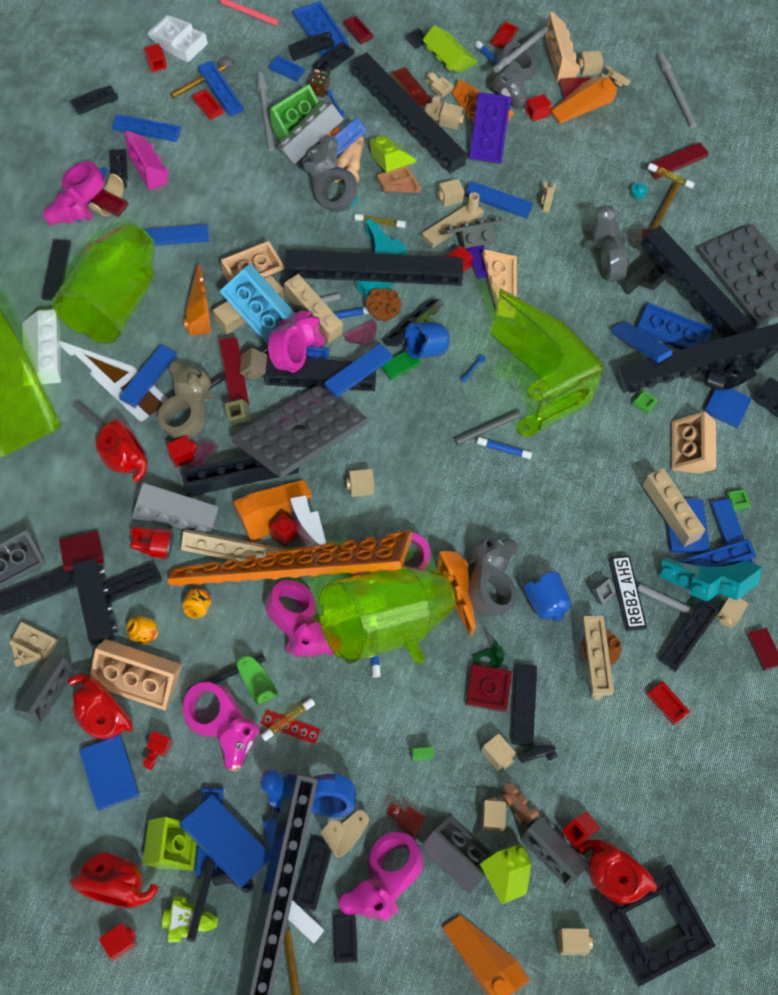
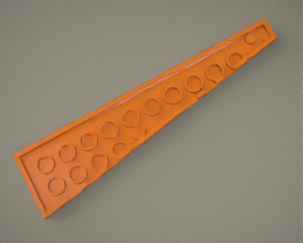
M411 530L388 533L386 538L380 539L370 536L361 542H355V539H351L341 545L333 542L267 553V557L256 558L255 555L247 556L246 560L238 562L234 558L228 559L223 564L210 562L179 567L172 570L167 580L169 586H184L186 584L202 585L212 582L257 581L267 578L279 579L281 577L297 578L308 575L314 577L322 574H354L363 571H395L402 569L412 539Z

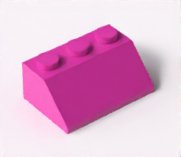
M125 131L128 156L148 190L150 191L168 184V170L165 166H162L159 155L154 153L152 143H148L144 136Z

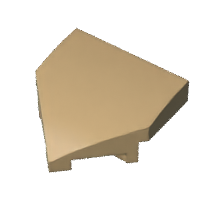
M21 622L11 641H9L15 658V666L19 667L47 659L59 640Z

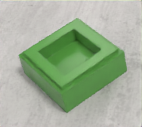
M643 390L633 401L632 405L647 415L657 404L658 399Z
M745 489L726 493V498L730 499L734 511L751 506Z
M434 747L412 748V761L433 760Z

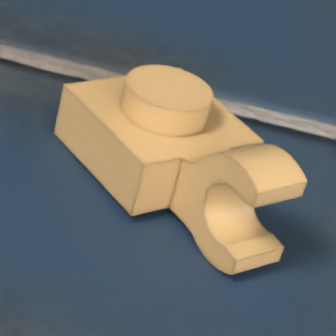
M606 66L609 69L608 75L601 74L602 77L614 78V83L621 87L623 84L628 86L631 80L614 71L610 66Z
M433 72L427 74L429 79L426 80V83L431 86V89L437 95H441V98L453 91L454 86L443 76L438 78Z
M434 95L432 104L427 103L425 112L433 120H440L443 108V101H440L441 95Z
M546 181L544 183L543 191L546 194H543L541 204H544L543 212L549 213L556 183L551 188L547 186Z

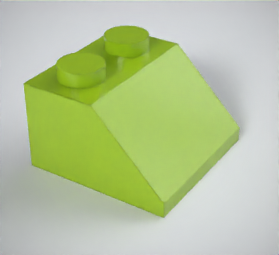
M380 135L370 140L372 158L386 173L416 162V159L400 143L386 135Z
M168 817L151 819L148 821L142 864L159 869L193 871L197 843L179 826L181 821Z
M521 844L498 851L480 863L501 905L527 894L531 862L527 851Z

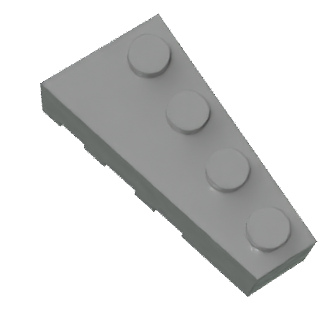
M320 100L287 136L281 139L277 147L290 163L296 164L344 119L332 103Z
M143 483L132 519L210 534L219 507Z

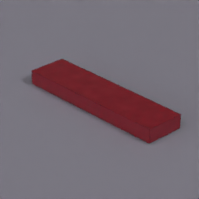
M698 142L652 162V164L658 166L655 172L648 170V172L656 180L708 157L709 152Z
M238 338L219 339L229 402L243 399L249 406L245 377L240 374L241 355Z

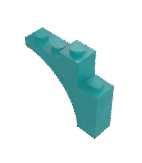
M371 218L365 221V233L373 245L374 254L407 255L406 245L401 243L398 238L391 241L389 235L381 230L378 223H375ZM356 281V289L367 300L373 289H387L396 283Z
M664 558L661 563L659 577L689 589L690 595L706 602L718 593L737 601L759 584L762 567L746 560L729 566L707 567Z

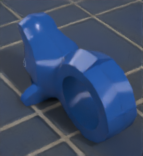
M271 769L263 772L260 786L267 794L269 805L274 807L275 812L280 813L288 774L279 773ZM321 774L312 777L317 779L318 783L311 813L331 818L343 817L352 813L356 803V786L350 779L338 774Z

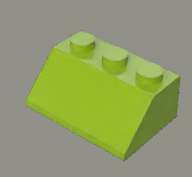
M433 25L423 39L427 44L426 48L432 53L435 52V57L441 62L444 61L446 63L445 67L451 72L454 70L460 73L478 63V60L449 32L436 25Z

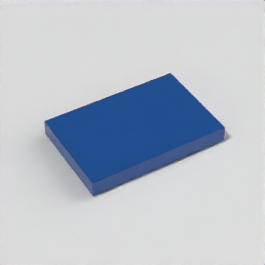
M685 499L705 528V531L700 540L683 547L667 523L670 553H704L710 551L703 499Z
M121 735L79 749L97 811L140 796Z

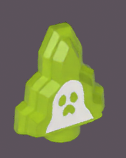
M174 895L171 909L164 910L162 928H168V943L180 942L182 938H187L195 904L188 903L185 897ZM203 911L198 932H207L218 927V918L208 911Z

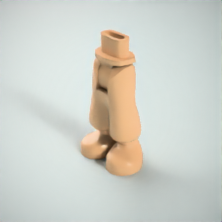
M362 136L341 152L337 158V166L351 171L357 180V184L359 182L357 172L360 168L364 147V138Z

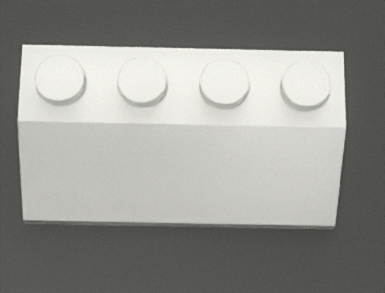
M38 310L22 322L24 386L61 383L60 321L57 310Z

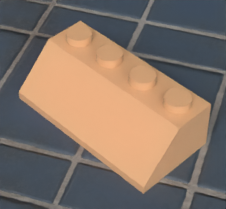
M550 12L547 22L549 32L545 34V40L556 80L559 82V79L576 78L580 68L579 64L576 63V53L573 52L570 32L567 30L565 22L554 12Z
M105 639L95 649L90 674L97 678L111 693L166 711L178 684L182 664Z

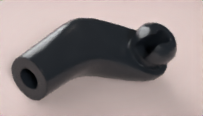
M538 745L517 754L521 763L537 759L543 755H546L548 760L558 756L554 745Z
M224 871L212 875L214 886L232 884L244 893H249L254 888L252 879L240 889Z

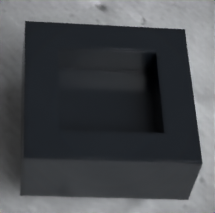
M419 28L407 34V40L417 49L426 44L423 41L426 34Z

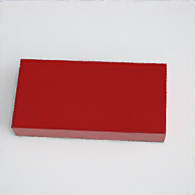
M504 22L492 39L491 45L503 50L512 41L519 27Z
M206 89L192 95V100L210 120L224 113V109Z
M661 681L646 694L673 725L690 713L688 708L664 681Z

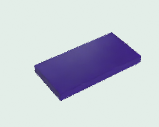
M478 93L469 160L502 163L511 103L510 96Z

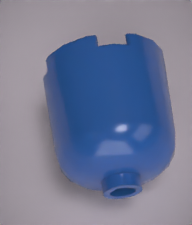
M415 322L408 325L404 334L408 345L405 346V349L411 358L441 356L447 351L450 344L449 332L441 323Z
M553 571L540 576L541 581L535 584L533 581H530L523 587V590L539 618L542 620L553 619L556 622L565 617L564 613L571 607V600L559 572Z

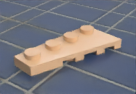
M484 249L482 256L497 313L515 317L517 313V256Z

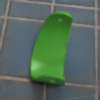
M248 655L237 661L236 665L257 706H261L279 695L269 675L253 657Z

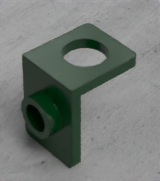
M494 640L491 648L474 655L473 661L475 665L482 666L480 658L488 657L491 660V665L488 667L498 668L502 666L505 653L497 640Z

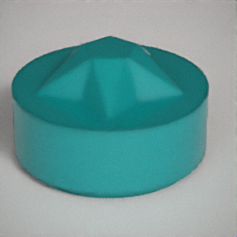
M635 183L630 191L631 196L635 199H644L648 188L643 183Z

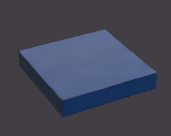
M716 389L705 412L720 421L738 428L752 398L733 389L727 391Z

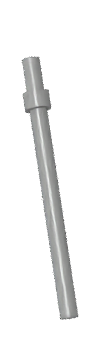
M545 26L510 55L503 57L493 68L494 71L497 73L505 68L506 65L511 64V61L548 33L549 28Z
M660 53L658 58L661 63V69L666 73L690 127L694 128L697 124L671 71L670 62L666 60L663 53Z
M259 72L257 74V89L260 92L268 151L273 152L275 147L266 94L267 83L264 81V74Z

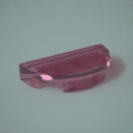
M375 320L344 335V339L350 344H360V346L369 344L374 340L377 333Z
M209 441V444L203 443L194 452L195 458L191 463H188V468L200 466L218 446L212 441Z

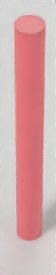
M221 0V4L275 26L278 25V19L233 1Z

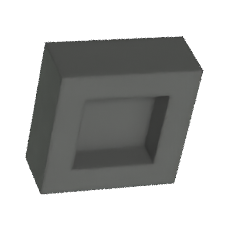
M608 577L602 578L591 587L597 603L601 605L617 594L611 579Z

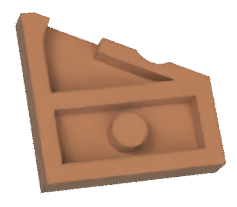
M408 165L377 175V181L384 192H421V186Z
M509 783L501 792L503 794L502 799L506 802L507 806H511L514 810L517 822L527 828L533 824L539 813L536 809L530 811L526 805L527 799L512 783Z

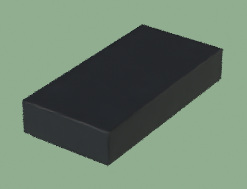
M356 915L333 916L335 964L358 963Z

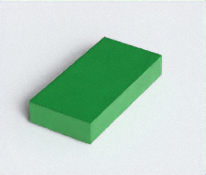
M404 351L380 368L392 381L420 365L421 361L419 358H411L407 351Z

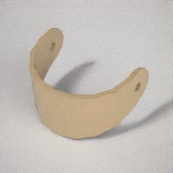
M112 173L104 190L122 198L124 190L123 181ZM89 203L88 205L89 209L104 217L111 214L94 203Z
M358 810L343 823L333 820L321 831V836L336 858L346 854L360 839L369 822L368 814L363 810Z

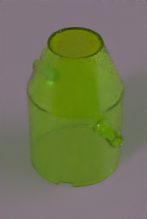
M125 224L90 243L52 299L54 301L52 307L62 322L79 335L84 333L91 336L90 340L104 344L116 342L152 284L155 243L151 236L137 226Z
M403 565L402 569L395 571L378 570L376 572H366L324 585L318 605H322V615L319 616L320 625L331 651L338 659L343 658L346 660L345 663L353 664L405 648L408 649L414 665H417L426 660L419 643L452 613L455 606V594L449 579L444 574L436 571Z

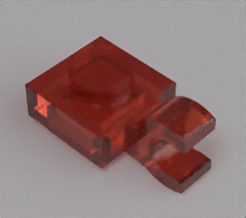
M393 803L387 811L389 816L400 820L397 827L413 837H416L427 818L410 806L404 811Z

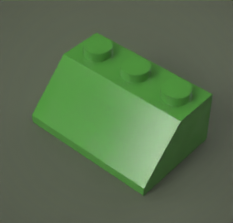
M310 84L270 108L271 127L279 141L287 136L319 102Z

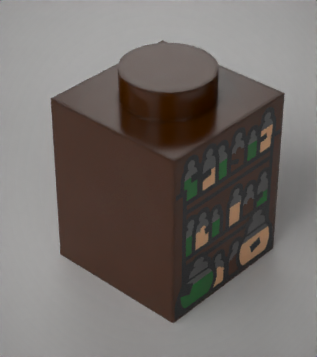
M314 69L309 84L315 96L325 97L330 86V72Z

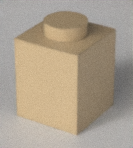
M601 51L582 52L581 59L578 60L582 75L601 74L604 64Z
M444 102L439 126L458 130L459 125L463 124L465 115L462 114L463 107Z
M459 179L440 183L437 197L443 206L447 207L463 203L465 191Z
M372 469L349 471V478L346 479V488L350 490L351 497L374 495L375 485Z
M728 597L715 618L722 625L733 629L749 603L741 598L736 601Z
M497 734L486 743L481 750V753L497 771L502 767L504 769L508 768L514 762L513 757L516 753L500 734Z
M488 798L482 805L481 831L503 833L506 822V802H501L499 798Z
M562 928L558 932L559 955L586 956L590 953V949H593L592 935H589V929Z

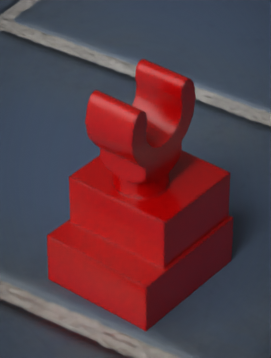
M152 731L149 737L150 741L146 747L150 753L142 764L144 768L151 771L155 766L158 756L165 758L173 744L170 738L155 731Z

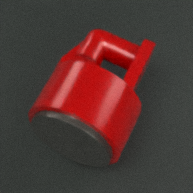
M131 528V549L148 554L149 557L165 560L170 557L174 538L172 530Z

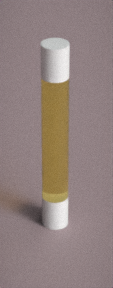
M649 163L647 167L648 170L679 182L690 189L694 187V182L652 163Z
M355 214V221L365 222L371 218L380 225L405 228L406 221Z
M311 698L306 700L260 735L261 738L266 742L314 706V701Z

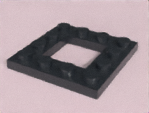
M671 864L650 874L657 885V889L655 892L649 891L636 902L617 904L606 896L594 902L637 987L716 947ZM661 895L683 937L647 954L626 913Z

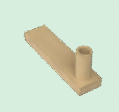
M471 193L467 205L423 232L421 238L434 248L457 233L440 235L441 231H445V227L455 225V229L461 228L460 224H471L482 217L484 211L478 206L479 194Z
M584 616L582 621L591 685L590 695L594 700H600L603 695H613L614 693L604 616Z

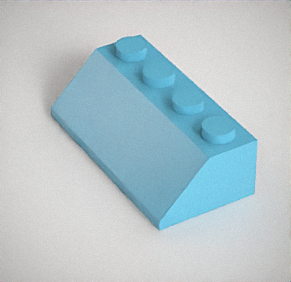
M251 263L219 291L266 344L269 342L272 331L280 327L279 322L291 318L293 313H295Z

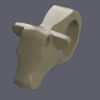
M176 361L172 362L168 368L173 378L175 396L166 400L160 407L157 421L169 437L177 440L188 436L189 439H192L200 432L204 425V399H211L209 391L211 380L204 371H199L192 366H184ZM184 408L191 409L187 422L181 426L171 427V419L176 412Z

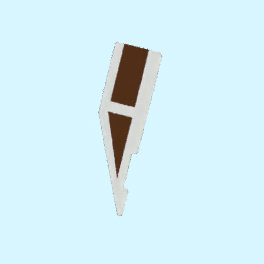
M60 341V346L70 356L75 354L92 370L90 375L139 421L147 419L168 400L153 385L137 407L133 408L119 400V396L139 371L131 365Z

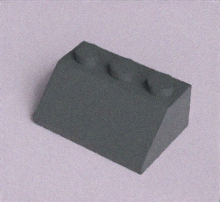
M23 524L0 536V588L45 564Z
M49 656L46 661L40 664L37 675L28 682L26 692L15 702L14 711L19 717L40 727L68 684L67 680L74 674L67 659Z
M452 815L431 833L420 848L429 859H432L439 865L444 873L453 878L459 887L469 894L486 876L480 863L494 855Z
M542 817L530 826L521 838V841L566 888L589 866L586 863L585 857L579 852L576 853L570 847V842L564 836L560 837L555 831L554 825Z

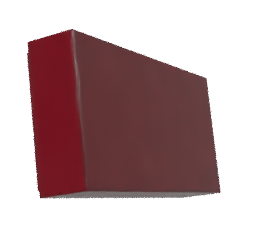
M357 16L343 21V26L360 45L373 39V33Z
M101 189L96 196L89 200L90 203L96 204L99 208L118 218L128 207L127 201L104 189Z
M763 628L748 633L747 637L763 671L778 667V650L768 629Z

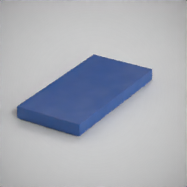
M321 1L292 10V15L308 37L327 31L331 32L335 45L328 50L324 49L318 52L321 56L325 55L342 41L349 46V41Z
M649 302L636 327L655 340L680 350L707 343L713 331V328Z
M213 795L180 822L179 826L240 889L269 862L270 853Z

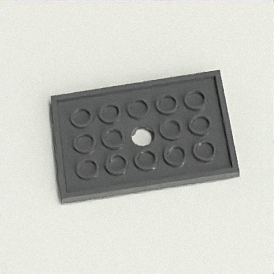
M754 224L698 247L697 253L756 327L778 317V254ZM757 269L760 271L761 277L751 276L749 270Z
M317 385L234 434L232 442L282 478L367 425L368 418L339 398H336L320 385ZM297 425H304L307 427L305 431L301 429L293 430V428Z

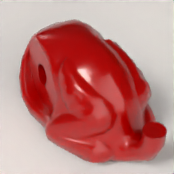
M112 416L111 421L103 426L97 437V452L103 463L114 472L131 474L137 469L136 474L132 476L133 481L137 483L146 474L148 458L128 426L120 418Z
M79 673L67 680L72 687L77 683H82L80 689L74 694L72 710L78 725L88 735L97 739H111L124 731L131 732L133 730L130 717L97 678L91 674Z
M604 839L588 840L577 848L582 855L589 850L594 851L588 862V875L592 884L617 904L633 903L641 899L649 891H656L657 885L650 873L638 861L612 842Z
M108 852L99 853L90 858L80 868L77 876L69 881L75 891L87 898L129 909L139 907L151 901L159 888L155 884H150L146 892H141L143 876L140 868L132 860Z

